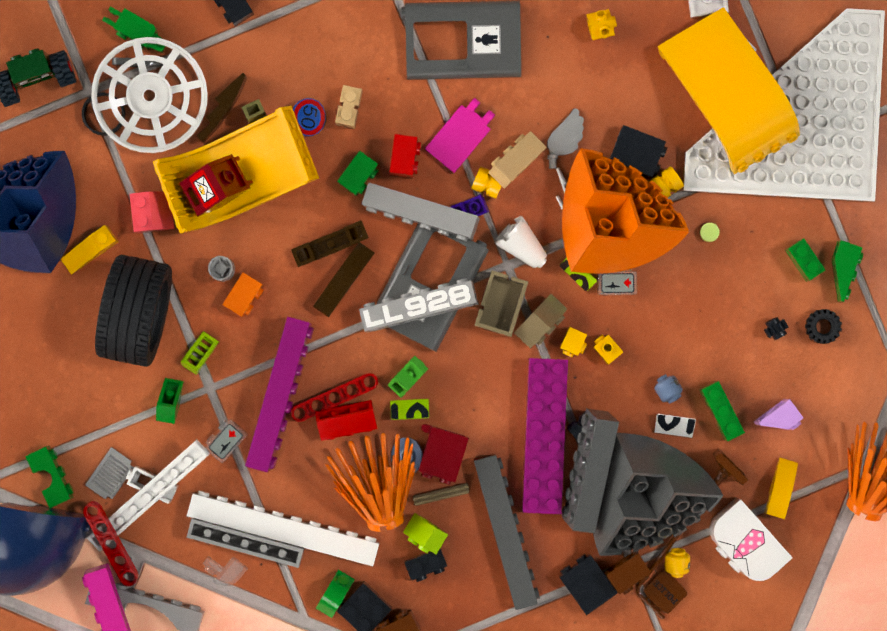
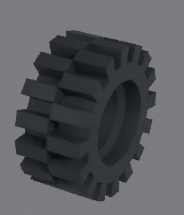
M821 309L814 311L807 318V324L805 325L807 329L806 334L814 342L827 344L835 341L840 336L842 322H840V317L835 312ZM821 319L828 320L831 325L830 331L826 334H821L817 331L816 325Z

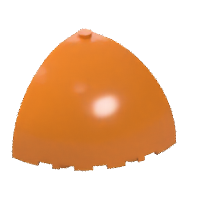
M580 148L569 173L562 210L563 242L571 272L603 274L636 268L661 257L673 249L689 233V229L681 213H677L673 208L674 202L661 193L663 190L655 182H648L641 176L642 172L631 165L626 167L615 157L612 160L604 157L601 152Z

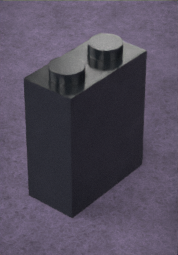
M623 125L610 159L613 160L615 157L626 167L631 165L642 172V176L651 179L653 175L657 176L661 166L658 164L660 157L664 158L668 147H665L666 141Z
M583 554L576 559L577 563L575 565L564 567L560 571L561 575H559V578L587 616L618 592L590 554L587 556Z

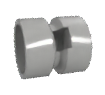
M216 256L209 262L208 271L212 278L225 282L234 276L235 265L231 259L225 256Z

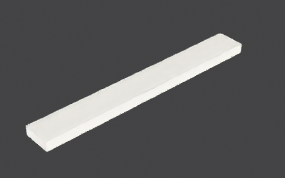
M195 440L108 518L117 535L121 534L210 454L198 440ZM102 523L97 529L104 532L107 530V527ZM92 532L87 539L100 552L103 549ZM111 539L107 540V541H106V545H108V544H109L110 542H112L113 540H111Z

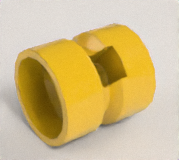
M480 166L471 189L480 193L486 191V195L496 199L501 185L488 173L489 169Z
M671 166L661 172V177L655 176L648 181L655 182L663 190L661 193L667 198L671 196V192L676 193L684 187L682 180Z

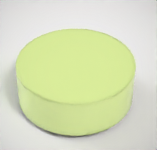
M706 223L700 229V236L706 242L715 241L720 233L718 226L714 223Z

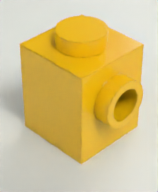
M569 327L560 346V349L563 350L562 354L573 358V355L583 354L587 343L584 342L587 334Z
M602 334L594 341L596 345L593 348L607 365L623 353L609 334L606 336Z

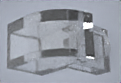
M210 556L202 563L205 565L204 569L212 576L214 574L217 575L213 583L220 586H230L236 583L248 570V567L234 556L224 568Z

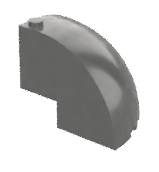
M617 433L595 533H593L599 556L621 555L622 551L632 550L633 553L638 552L647 545L651 548L664 543L663 539L671 535L676 537L687 530L686 526H690L695 522L698 523L703 513L706 511L710 512L723 497L720 488L699 464L678 449L650 437Z

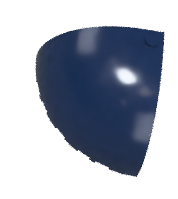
M65 151L44 152L43 156L35 158L33 155H30L19 161V163L14 160L2 166L3 169L0 170V264L26 272L51 273L63 256L72 235L76 214L75 181Z
M10 502L0 504V595L16 596L32 593L49 586L62 577L77 559L83 547L86 534L91 530L84 514L57 508L49 509V507L42 505L29 507Z

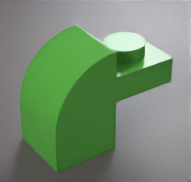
M414 356L387 386L402 398L428 368L423 361Z

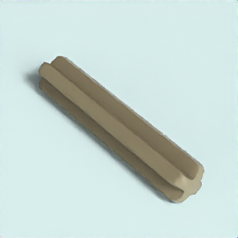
M467 483L430 491L414 495L413 501L417 506L469 493V487Z

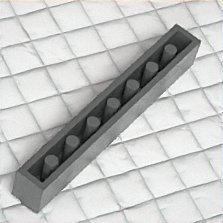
M495 454L474 460L515 610L538 604L537 599H540L537 587L533 588L532 580H535L532 569L527 567L526 562L530 560L527 550L523 551L521 543H525L522 532H518L516 528L519 521L517 514H513L511 506H514L512 496L507 495L506 488L509 487L506 476L502 477L500 469L504 468L501 457L497 458Z

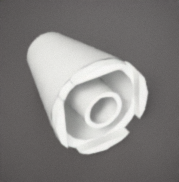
M519 216L514 219L515 224H508L496 238L495 244L532 268H541L547 261V254L526 220Z

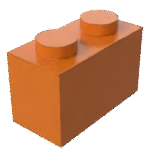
M243 272L222 305L241 317L248 316L254 308L252 303L255 298L259 300L264 290L262 287L264 285Z

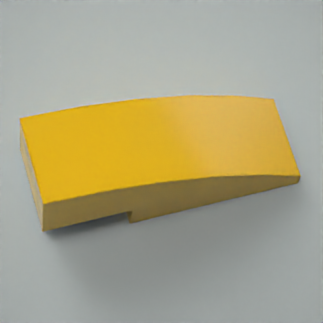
M779 457L764 513L785 519L795 482L797 462Z

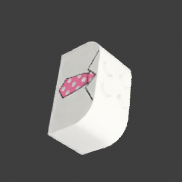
M734 498L714 516L710 523V536L717 545L715 549L722 557L730 559L728 564L737 573L741 572L752 580L764 581L771 578L792 559V556L739 498Z

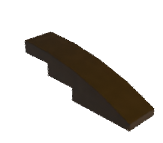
M244 73L215 98L219 105L206 116L211 123L197 135L203 143L213 135L230 114L247 80Z
M359 242L313 307L329 318L375 252Z

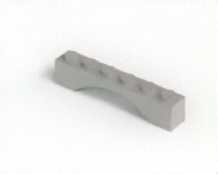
M116 583L121 603H138L152 607L164 614L179 631L200 630L205 612L201 610L200 606L194 604L185 606L182 605L183 602L180 600H164L162 595H146L144 590L134 588V591L127 589V586ZM87 595L85 604L91 606Z

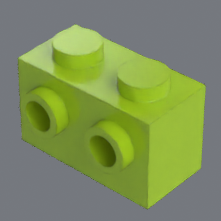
M414 513L403 531L409 537V542L418 546L420 550L427 554L429 551L437 554L448 536L446 532Z

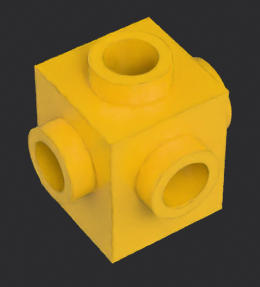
M609 9L586 14L592 40L615 35L614 27H617L615 16H611Z

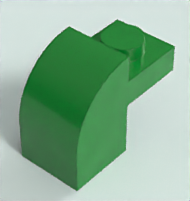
M338 569L316 609L332 618L355 579Z

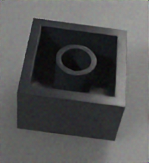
M364 581L341 605L337 612L357 631H372L392 610V606Z

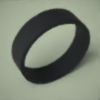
M97 93V97L109 96V93ZM90 96L82 107V120L85 126L93 133L107 136L106 132H97L91 129L86 121V109L92 101ZM120 106L122 112L121 116L125 119L124 106ZM120 122L114 129H112L113 133L117 132L122 127V124Z

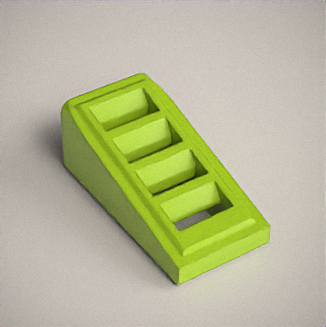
M203 331L182 359L181 365L197 375L219 341ZM204 339L211 344V347H208L201 341ZM200 346V347H202L204 350H206L207 352L204 353V352H202L201 350H199L197 347ZM195 352L196 354L201 356L202 359H198L193 355V353ZM189 359L197 363V366H194L193 364L188 362Z

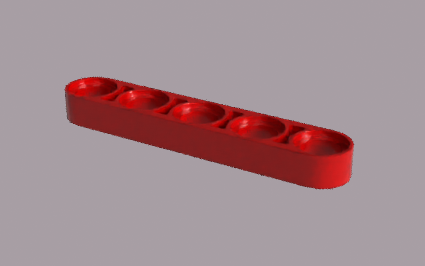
M372 373L360 376L294 406L291 410V416L297 422L305 421L316 416V411L312 408L313 401L320 400L323 403L321 410L334 408L374 390L378 386V378ZM372 376L375 379L373 387H367L364 384L366 377ZM355 384L358 392L355 395L348 394V385ZM332 392L339 393V402L332 403L329 396ZM297 408L305 410V416L302 419L295 417L294 412Z
M90 501L83 509L84 517L121 583L125 586L134 585L139 576L136 567L100 503ZM88 507H95L98 514H89ZM97 524H105L107 530L104 532L99 531ZM109 539L114 540L116 547L109 548L106 545V541ZM122 556L125 559V563L118 564L115 561V557ZM127 572L132 573L134 580H126L124 574Z

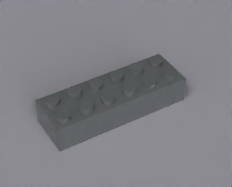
M586 408V412L581 419L582 431L578 434L577 438L578 449L573 456L574 468L570 471L569 475L570 486L566 489L565 497L567 500L562 508L561 515L573 531L595 533L619 421L608 411Z

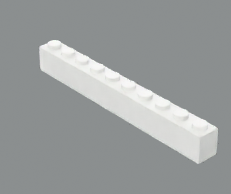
M200 490L192 495L187 513L188 517L369 566L374 565L379 547V542H376L377 538L365 536V538L357 537L358 533L352 531L342 533L339 532L340 528L328 526V528L320 527L321 523L311 520L309 523L302 522L300 517L292 515L291 518L283 517L284 513L274 510L272 513L265 512L263 507L255 505L254 508L246 507L247 503L237 500L235 503L228 502L226 497L218 495L217 498L209 497L210 493Z

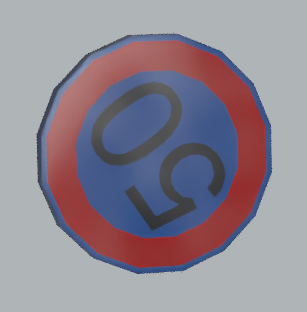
M304 98L294 105L293 111L303 136L318 134L326 122V113L321 103L313 98Z

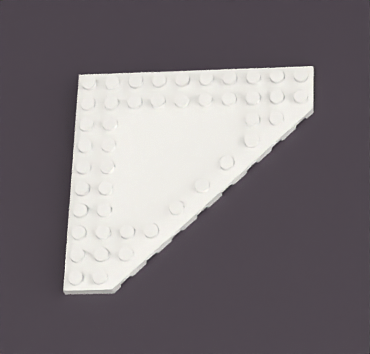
M865 9L844 10L772 75L786 95L798 120L800 136H798L796 141L783 145L776 153L768 154L761 162H755L744 172H738L734 175L730 169L726 151L712 128L685 152L683 191L874 202L876 194L885 11Z

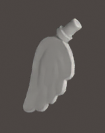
M576 108L571 111L547 140L549 169H557L556 159H558V156L568 155L576 151L578 143L583 138L582 132L584 127L582 124L584 118L579 116V110Z

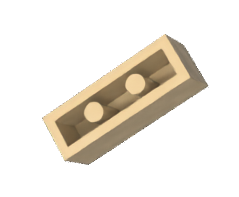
M531 131L526 136L520 135L515 141L516 145L514 147L510 145L503 152L504 157L500 158L498 156L491 163L493 167L488 173L504 189L547 148Z

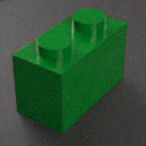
M359 151L337 182L355 196L358 193L362 195L368 186L366 182L369 178L374 179L379 172L377 169L379 165Z
M804 238L785 250L806 282L825 271V268Z

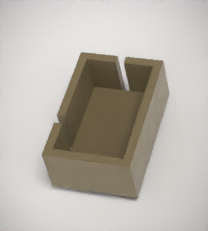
M492 270L480 305L484 309H479L474 326L511 337L528 281L516 277H511L509 281L507 280L508 275Z

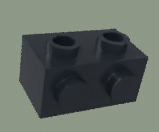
M441 548L437 554L429 551L428 554L423 553L404 562L411 581L416 579V582L426 579L429 573L434 572V575L444 572V567H447V562Z

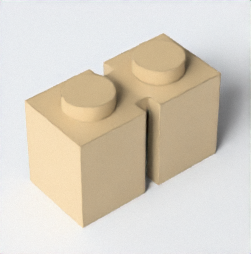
M343 85L340 97V105L343 106H338L335 120L336 125L355 129L358 110L354 109V106L355 108L360 107L362 89Z

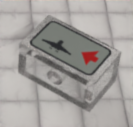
M629 269L621 272L597 274V295H637V271Z
M232 419L228 422L224 420L218 427L220 430L216 436L212 434L205 442L207 444L205 448L222 464L249 435Z

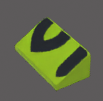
M567 258L560 264V267L584 291H588L597 282L590 273L571 272Z
M429 399L390 401L391 420L429 418Z

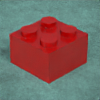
M394 134L390 176L413 179V174L417 175L419 163L415 160L416 155L420 156L421 142H418V137Z

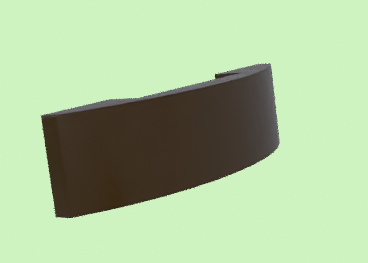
M362 220L324 237L293 248L291 251L297 266L301 267L353 246L369 237Z

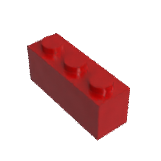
M372 400L315 412L321 441L378 429Z

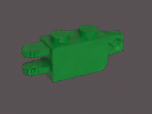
M109 7L110 13L119 17L116 23L108 17H103L102 19L103 22L112 26L117 31V36L124 40L127 38L133 40L144 37L161 38L153 24L125 8L121 13L113 7ZM151 43L141 44L142 49L143 47L148 50L151 48L161 53L166 47Z

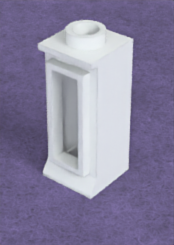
M135 466L134 469L131 468L126 476V479H128L127 485L140 490L145 486L137 482L141 474L152 479L156 475L139 466ZM176 484L159 500L167 504L171 503L179 485Z

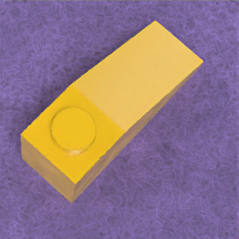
M104 225L63 256L61 260L72 275L119 241L110 228Z

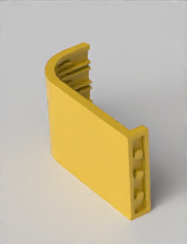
M724 7L658 46L661 58L667 61L717 134L726 151L730 169L734 175L738 172H744L755 162H761L765 156L770 153H776L783 145L796 141L798 136H800L798 120L786 95Z
M292 106L280 107L275 110L276 112L198 149L153 161L155 172L159 177L162 190L165 193L169 209L172 211L180 234L223 222L319 179ZM231 154L234 157L239 156L240 160L237 161V164L246 180L253 181V184L250 185L251 188L222 208L197 217L179 183L209 162Z

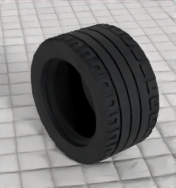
M122 254L115 258L105 283L97 319L95 352L99 357L144 367L152 364L162 337L170 300L172 268L168 264Z

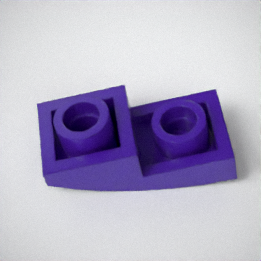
M483 194L451 206V208L477 215L478 217L489 212Z

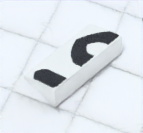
M657 414L654 433L692 438L696 419Z

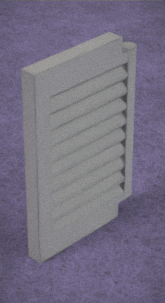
M111 447L85 485L104 499L107 497L113 499L126 481L129 470L131 468L134 469L130 465L132 461Z

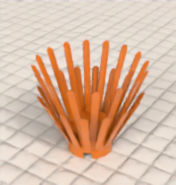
M864 421L861 438L859 439L860 427L857 424L855 444L851 443V451L848 447L849 497L846 505L856 515L866 514V520L876 522L880 521L883 514L887 512V433L870 474L876 452V445L874 443L879 427L877 422L874 423L860 479L867 427Z
M381 434L382 456L379 455L377 457L380 479L370 437L365 436L364 441L372 473L366 459H363L361 463L353 441L348 442L365 488L354 467L348 465L341 450L336 448L335 451L360 497L349 484L334 460L327 456L328 461L338 474L337 476L331 467L325 464L335 479L333 480V483L336 485L334 489L367 522V526L371 531L381 532L380 526H386L387 530H391L404 522L403 512L416 469L414 468V461L410 466L413 443L410 445L408 453L409 437L405 440L403 459L399 463L400 435H395V452L392 456L391 469L388 463L386 434Z

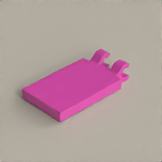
M476 98L470 102L467 108L461 105L425 148L426 151L453 173L459 169L491 129L487 125L495 117V114L490 110L483 118L474 111L480 105Z

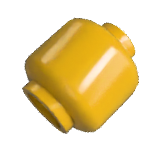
M672 548L666 554L665 570L667 573L671 574L674 578H681L689 572L690 555L685 549Z

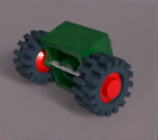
M37 48L29 51V54L23 57L21 55L11 57V61L6 62L8 69L0 72V99L3 106L8 107L20 102L18 88L23 89L54 77L57 78L61 88L76 83L74 70L65 50L49 55L44 50Z

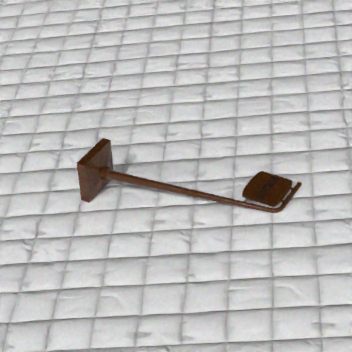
M719 448L713 453L721 468L714 479L717 486L720 485L723 479L726 480L728 477L741 485L748 481L747 476ZM680 535L671 538L649 570L651 572L655 570ZM664 570L658 573L644 588V592L647 595L646 598L640 592L644 582L639 583L636 588L637 595L662 620L665 616L660 613L661 610L669 614L687 596L683 586ZM649 598L659 608V610H657L647 599Z

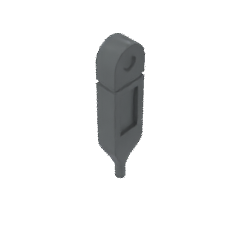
M113 57L112 65L122 66L132 58ZM145 61L146 68L163 66L159 62ZM135 63L130 67H138V65Z

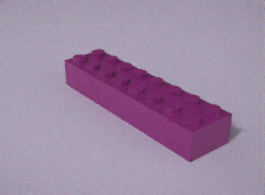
M287 316L245 464L246 467L268 473L276 466L277 457L274 456L276 450H280L283 439L280 438V435L287 427L288 420H285L287 413L291 412L293 402L290 400L292 394H296L298 383L295 382L297 376L302 374L304 366L301 364L302 357L306 358L309 346H306L307 339L312 338L314 328L311 327L312 323Z
M529 358L523 513L562 514L568 360Z

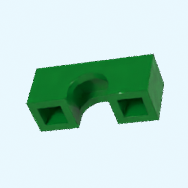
M719 381L699 389L707 407L712 411L725 441L728 442L745 433Z
M46 446L25 456L33 474L45 470L52 476L50 487L42 491L49 509L74 498L72 495L74 493L73 487L64 478L66 473L62 465L59 466L56 461L58 456L54 448Z

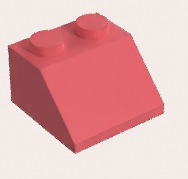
M163 191L130 194L133 230L135 233L175 229L174 217Z

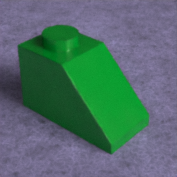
M170 378L164 379L156 406V421L175 424L184 381Z

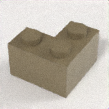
M550 294L520 325L514 334L530 349L535 344L540 345L546 338L544 334L550 335L556 328L554 324L558 326L565 318L563 314L567 308Z

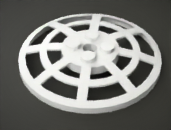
M144 37L124 42L106 55L94 75L91 99L95 116L102 129L110 138L130 150L156 153L175 148L193 135L204 117L208 92L201 68L186 50L168 40ZM141 44H159L173 50L167 59L156 55H143ZM133 46L135 58L125 62L117 71L107 65L116 54ZM179 54L185 57L192 65L198 80L187 82L182 71L173 64ZM145 61L159 62L163 66L158 74L147 72ZM137 63L139 75L132 80L122 75L128 67ZM169 69L175 72L181 84L170 86L165 79ZM102 72H105L113 77L109 87V101L98 103V83ZM117 81L127 86L126 97L115 99ZM200 87L201 105L195 119L186 114L189 105V90ZM146 90L154 92L155 97L152 101L145 100L144 92ZM183 91L184 98L180 110L171 105L172 94ZM128 104L134 112L129 122L121 116L117 107ZM112 109L116 119L125 127L120 137L114 134L107 126L100 111ZM166 111L176 116L170 124L161 128L159 116ZM140 117L151 118L154 130H144L135 126ZM181 120L191 125L189 130L172 143H165L163 133L173 129ZM131 132L148 136L155 135L158 146L141 147L127 142V139Z

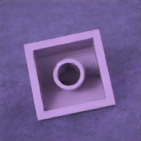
M783 399L753 422L755 425L794 430L801 425L800 420L803 419V416L790 399Z

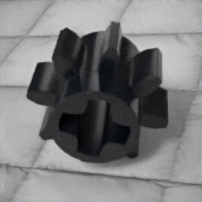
M775 317L765 323L767 328L764 331L767 337H773L774 340H777L787 334L785 329L789 327L785 319L780 320L778 317Z

